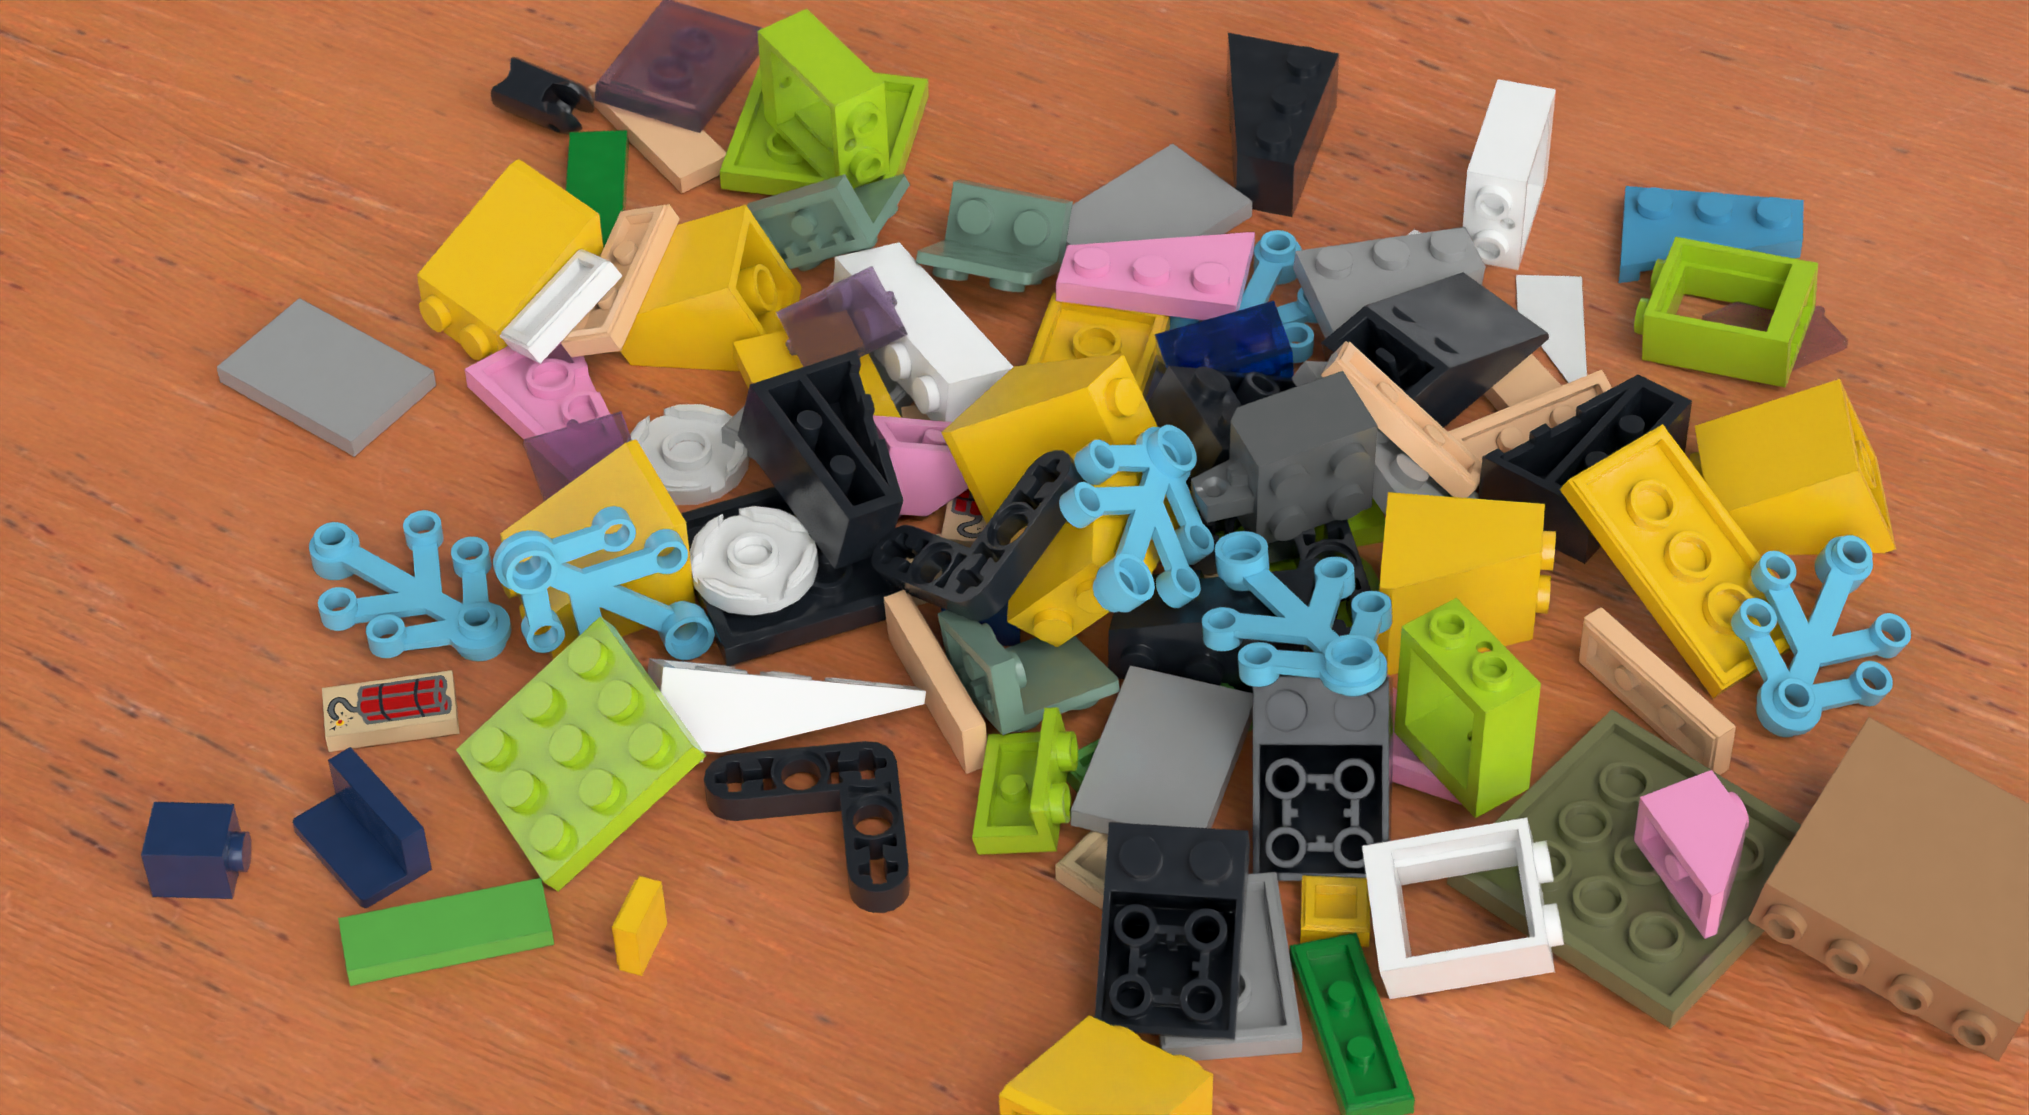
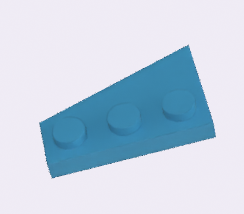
M1626 186L1623 206L1619 283L1639 281L1640 272L1653 270L1658 258L1666 260L1675 237L1789 258H1800L1803 243L1804 200Z

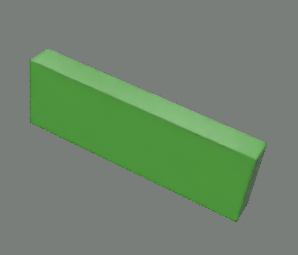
M541 878L338 918L350 986L555 945Z

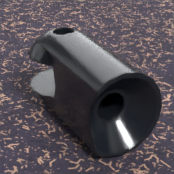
M518 57L511 58L508 76L491 89V100L497 108L560 134H570V132H579L583 129L578 119L571 114L574 108L586 113L594 111L593 98L585 86Z

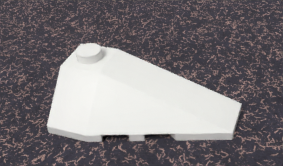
M649 658L648 674L702 750L708 752H727L925 704L926 691L915 686L825 677V681L812 680L811 676L781 671H762L760 675L747 674L748 671L735 669V666Z

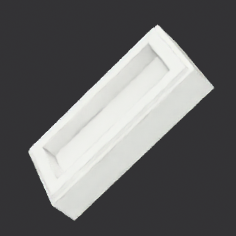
M583 249L578 250L501 332L500 337L513 351L541 364L622 277V274L610 261Z

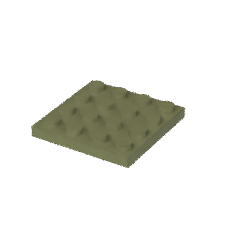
M1611 709L1495 823L1527 818L1533 842L1547 841L1554 882L1541 884L1544 905L1557 903L1564 945L1551 947L1552 953L1671 1029L1765 931L1750 923L1748 919L1766 881L1801 825L1714 772L1726 790L1736 793L1742 800L1747 810L1749 826L1745 831L1740 864L1717 934L1704 939L1634 842L1640 797L1710 771V769ZM1518 866L1448 877L1447 884L1530 937Z

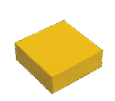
M1302 875L1300 943L1357 933L1361 947H1369L1370 899L1367 878Z
M639 876L634 881L612 925L617 965H619V970L642 976L667 926L662 881Z

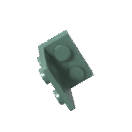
M844 174L747 204V207L789 269L798 268L800 271H807L817 267L828 258L868 250L874 247L878 241L877 235L887 220L897 212L899 208L897 204L907 191L910 183L906 176L901 174L853 189Z
M962 179L954 181L945 240L919 249L917 251L916 263L933 266L932 274L936 277L963 281L968 280L969 274L990 278L989 286L992 288L1010 292H1024L1026 285L1041 284L1043 279L1060 271L1065 255L1073 201Z
M948 610L938 613L946 657L976 708L1002 735L1010 732H1023L1036 727L1043 720L1044 708L1059 707L1060 713L1069 710H1082L1092 707L1100 699L1120 691L1118 677L1076 636L1059 647H1055L1036 637L1004 648L997 641L994 632L987 623L980 624L978 621L970 620Z

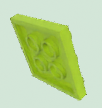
M759 65L719 171L721 189L774 196L824 181L825 179L765 120L761 69ZM875 73L885 83L890 172L863 185L904 173L929 97L928 79ZM787 77L783 78L780 83L782 84Z
M601 616L456 749L543 882L558 892L707 756L616 628Z

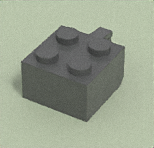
M1344 371L1237 407L1231 419L1230 459L1192 478L1191 496L1207 523L1237 516L1245 531L1261 535L1267 541V544L1278 540H1291L1303 531L1334 520L1352 518L1362 510L1372 507L1378 425Z

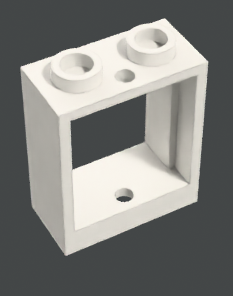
M1497 79L1467 170L1463 227H1466L1484 264L1514 270L1519 269L1547 180L1556 89Z
M1527 818L1362 846L1379 971L1389 999L1555 972L1551 947L1564 945L1557 903L1544 905L1541 888L1542 883L1554 882L1547 841L1533 842ZM1513 866L1519 867L1530 937L1411 956L1401 885Z

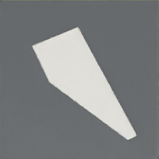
M1516 275L1517 311L1548 332L1549 339L1541 345L1543 350L1568 383L1587 376L1582 276Z

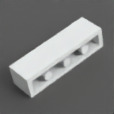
M899 242L835 257L834 282L830 283L828 288V297L832 311L837 317L849 314L865 348L872 349L874 356L886 368L889 377L902 386L914 400L918 410L922 414H926L931 420L953 422L1013 368L1011 363L921 265L916 263V260Z

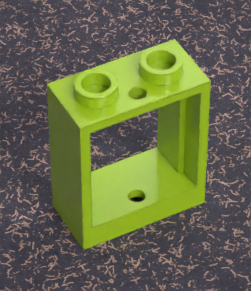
M807 8L758 30L765 120L825 180L845 174L854 189L889 173L885 83ZM787 77V79L781 84V80Z
M1675 237L1666 260L1658 258L1655 262L1650 283V293L1652 294L1650 299L1642 297L1637 307L1634 333L1643 335L1642 360L1786 388L1815 310L1818 263ZM1684 294L1774 311L1767 332L1676 315Z
M1455 598L1402 626L1394 733L1472 816L1477 818L1529 789L1541 683ZM1488 648L1491 651L1480 653L1478 649Z

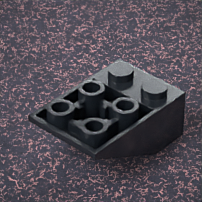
M1462 272L1365 305L1324 339L1321 345L1325 360L1328 362L1331 355L1345 341L1351 342L1444 428L1549 339L1548 332Z
M1168 366L1147 405L1158 427L1161 428L1164 425L1175 426L1182 430L1191 440L1197 456L1196 465L1186 480V484L1191 491L1192 478L1230 459L1231 419L1237 407L1297 386L1289 377L1269 376L1259 372L1239 373L1218 371L1209 367L1188 368Z
M1278 677L1270 685L1263 687L1253 686V874L1276 872L1278 881H1302V875L1367 878L1362 846L1391 841L1393 677H1386L1383 684L1377 689L1355 697L1333 692L1324 686L1320 678Z
M1109 822L1095 1006L1096 1019L1111 1026L1126 1027L1135 1034L1235 1040L1250 855L1249 834L1247 830Z

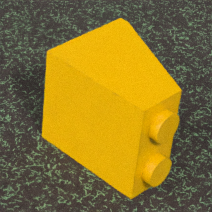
M517 159L505 169L417 274L421 296L419 310L423 319L434 331H443L461 344L466 353L476 361H481L507 347L508 345L500 337L501 332L578 250L583 249L600 257L604 248L599 213L522 160Z
M747 205L676 226L621 349V353L630 365L740 372L733 358V342L794 327L802 287Z
M1124 354L1014 366L941 433L986 524H988L1027 469L1045 453L1063 450L1071 456L1095 438L1103 440L1109 445H1136V440L1141 433L1148 428L1158 426Z
M1840 379L1695 425L1699 451L1690 454L1691 463L1761 556L1769 551H1779L1786 555H1818L1830 540L1847 535L1863 539L1871 548L1872 553H1886L1896 550L1878 460Z
M1075 452L1073 455H1071V457L1073 458L1074 461H1075V455H1076L1077 452ZM1118 471L1102 484L1093 486L1095 488L1139 486L1143 473ZM1165 494L1163 503L1173 528L1176 530L1179 528V524ZM1129 514L1102 515L1084 528H1077L1066 521L1008 600L1007 622L1042 641L1059 647L1108 614L1110 611L1104 609L1095 598L1093 582L1096 579L1099 568L1115 557ZM1026 527L1018 531L1011 539V542L1015 541L1024 532ZM1151 537L1143 562L1152 574L1160 561V557Z
M637 439L621 445L500 533L501 542L513 534L529 530L542 532L553 539L592 526V520L595 515L606 507H621L627 511L636 529V536L632 544L618 552H609L602 549L566 563L583 569L644 549L645 542L652 533L661 529H671L680 535L687 548L688 559L685 565L680 570L671 574H660L657 572L620 585L668 606L678 601L695 604L686 521ZM622 524L609 527L605 534L617 532L622 527ZM674 547L663 549L658 556L670 554ZM532 556L521 560L519 563L529 560ZM502 585L503 590L509 599L515 596L519 597L522 603L521 605H519V611L521 619L523 620V618L526 616V613L523 606L521 594H518L513 590L508 589ZM549 586L547 591L551 610L556 612L565 630V637L561 645L549 652L551 658L554 659L578 637V631L569 594ZM600 607L602 618L613 625L621 637L647 628V626ZM543 626L534 635L544 634L552 626Z
M1388 492L1379 592L1385 593L1391 599L1392 625L1385 632L1378 634L1376 643L1387 660V674L1389 676L1398 674L1402 626L1455 598L1504 646L1533 639L1535 614H1548L1551 576L1540 575V570L1553 571L1556 531H1543L1545 504ZM1488 648L1478 649L1480 653L1490 650Z
M1089 1015L1006 1084L999 1094L1000 1115H1212L1213 1074L1204 1070L1196 1061L1187 1056L1172 1055L1141 1040L1137 1034L1126 1027L1111 1026Z

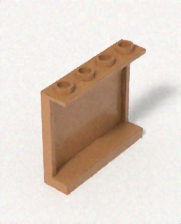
M1868 717L1766 881L1748 921L1765 930L1776 941L1790 944L1827 965L1837 975L1854 980L1891 1001L1901 1011L1920 1017L1952 1035L1965 1047L1980 1051L1999 1062L2029 1010V804Z

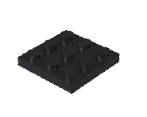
M775 486L681 513L686 521L689 552L694 536L708 521L722 514L725 520L732 516H738V509L759 506L780 509L795 517L797 516ZM816 544L818 570L814 584L799 601L779 611L753 616L728 613L709 604L695 587L694 594L714 628V639L726 666H731L886 620L884 597L899 592V590H896L873 568L872 557L834 569Z

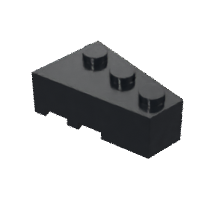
M1228 33L1227 95L1229 97L1234 188L1252 201V210L1293 217L1337 106L1339 53Z
M857 350L750 384L737 435L834 569L872 557L878 542L896 528L904 501L885 439H879L873 420L875 407L871 394H865L859 374L861 362Z
M1638 374L1577 406L1576 416L1553 428H1550L1545 423L1530 431L1529 441L1503 453L1498 448L1482 456L1479 499L1545 504L1543 531H1556L1555 549L1585 564L1601 545L1560 489L1567 480L1662 424L1685 453L1692 400Z
M1319 558L1299 560L1297 569L1271 572L1309 607L1315 589L1314 568L1319 562ZM1193 570L1199 578L1201 591L1196 598L1183 607L1173 608L1162 600L1156 588V578L1159 574H1152L1155 584L1152 597L1130 612H1114L1109 628L1108 668L1119 679H1125L1131 665L1218 686L1221 683H1227L1236 690L1253 693V686L1245 684L1239 677L1238 653L1244 646L1255 642L1271 644L1276 650L1314 651L1308 645L1243 639L1238 647L1228 651H1216L1208 648L1203 642L1202 617L1206 612L1214 608L1227 607L1243 614L1277 616L1250 590H1233L1226 586L1220 577L1204 578L1202 570ZM1281 674L1279 675V677H1301Z

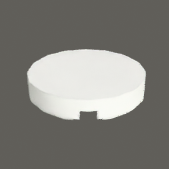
M678 404L663 409L664 416L657 417L651 422L649 415L636 425L627 439V442L637 439L675 505H698L718 499L738 486L748 470V449L744 447V444L735 441L734 449L722 443L721 428L732 416L724 410L703 404Z
M759 506L738 509V516H732L724 520L722 514L708 521L694 536L690 549L694 587L709 604L728 613L753 616L779 611L799 601L814 584L818 570V554L815 541L809 536V533L797 517L780 509Z

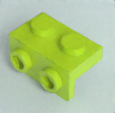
M1059 707L1044 708L1041 732L1007 733L1005 735L988 734L972 834L978 855L1057 851L1060 824L1069 823L1071 818V795L1069 786L1066 783L1068 771H1076L1078 766L1077 737L1074 731L1065 730Z

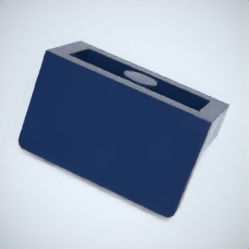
M349 747L328 759L335 795L293 819V827L300 839L360 907L369 908L431 871L432 866L424 827L358 754Z

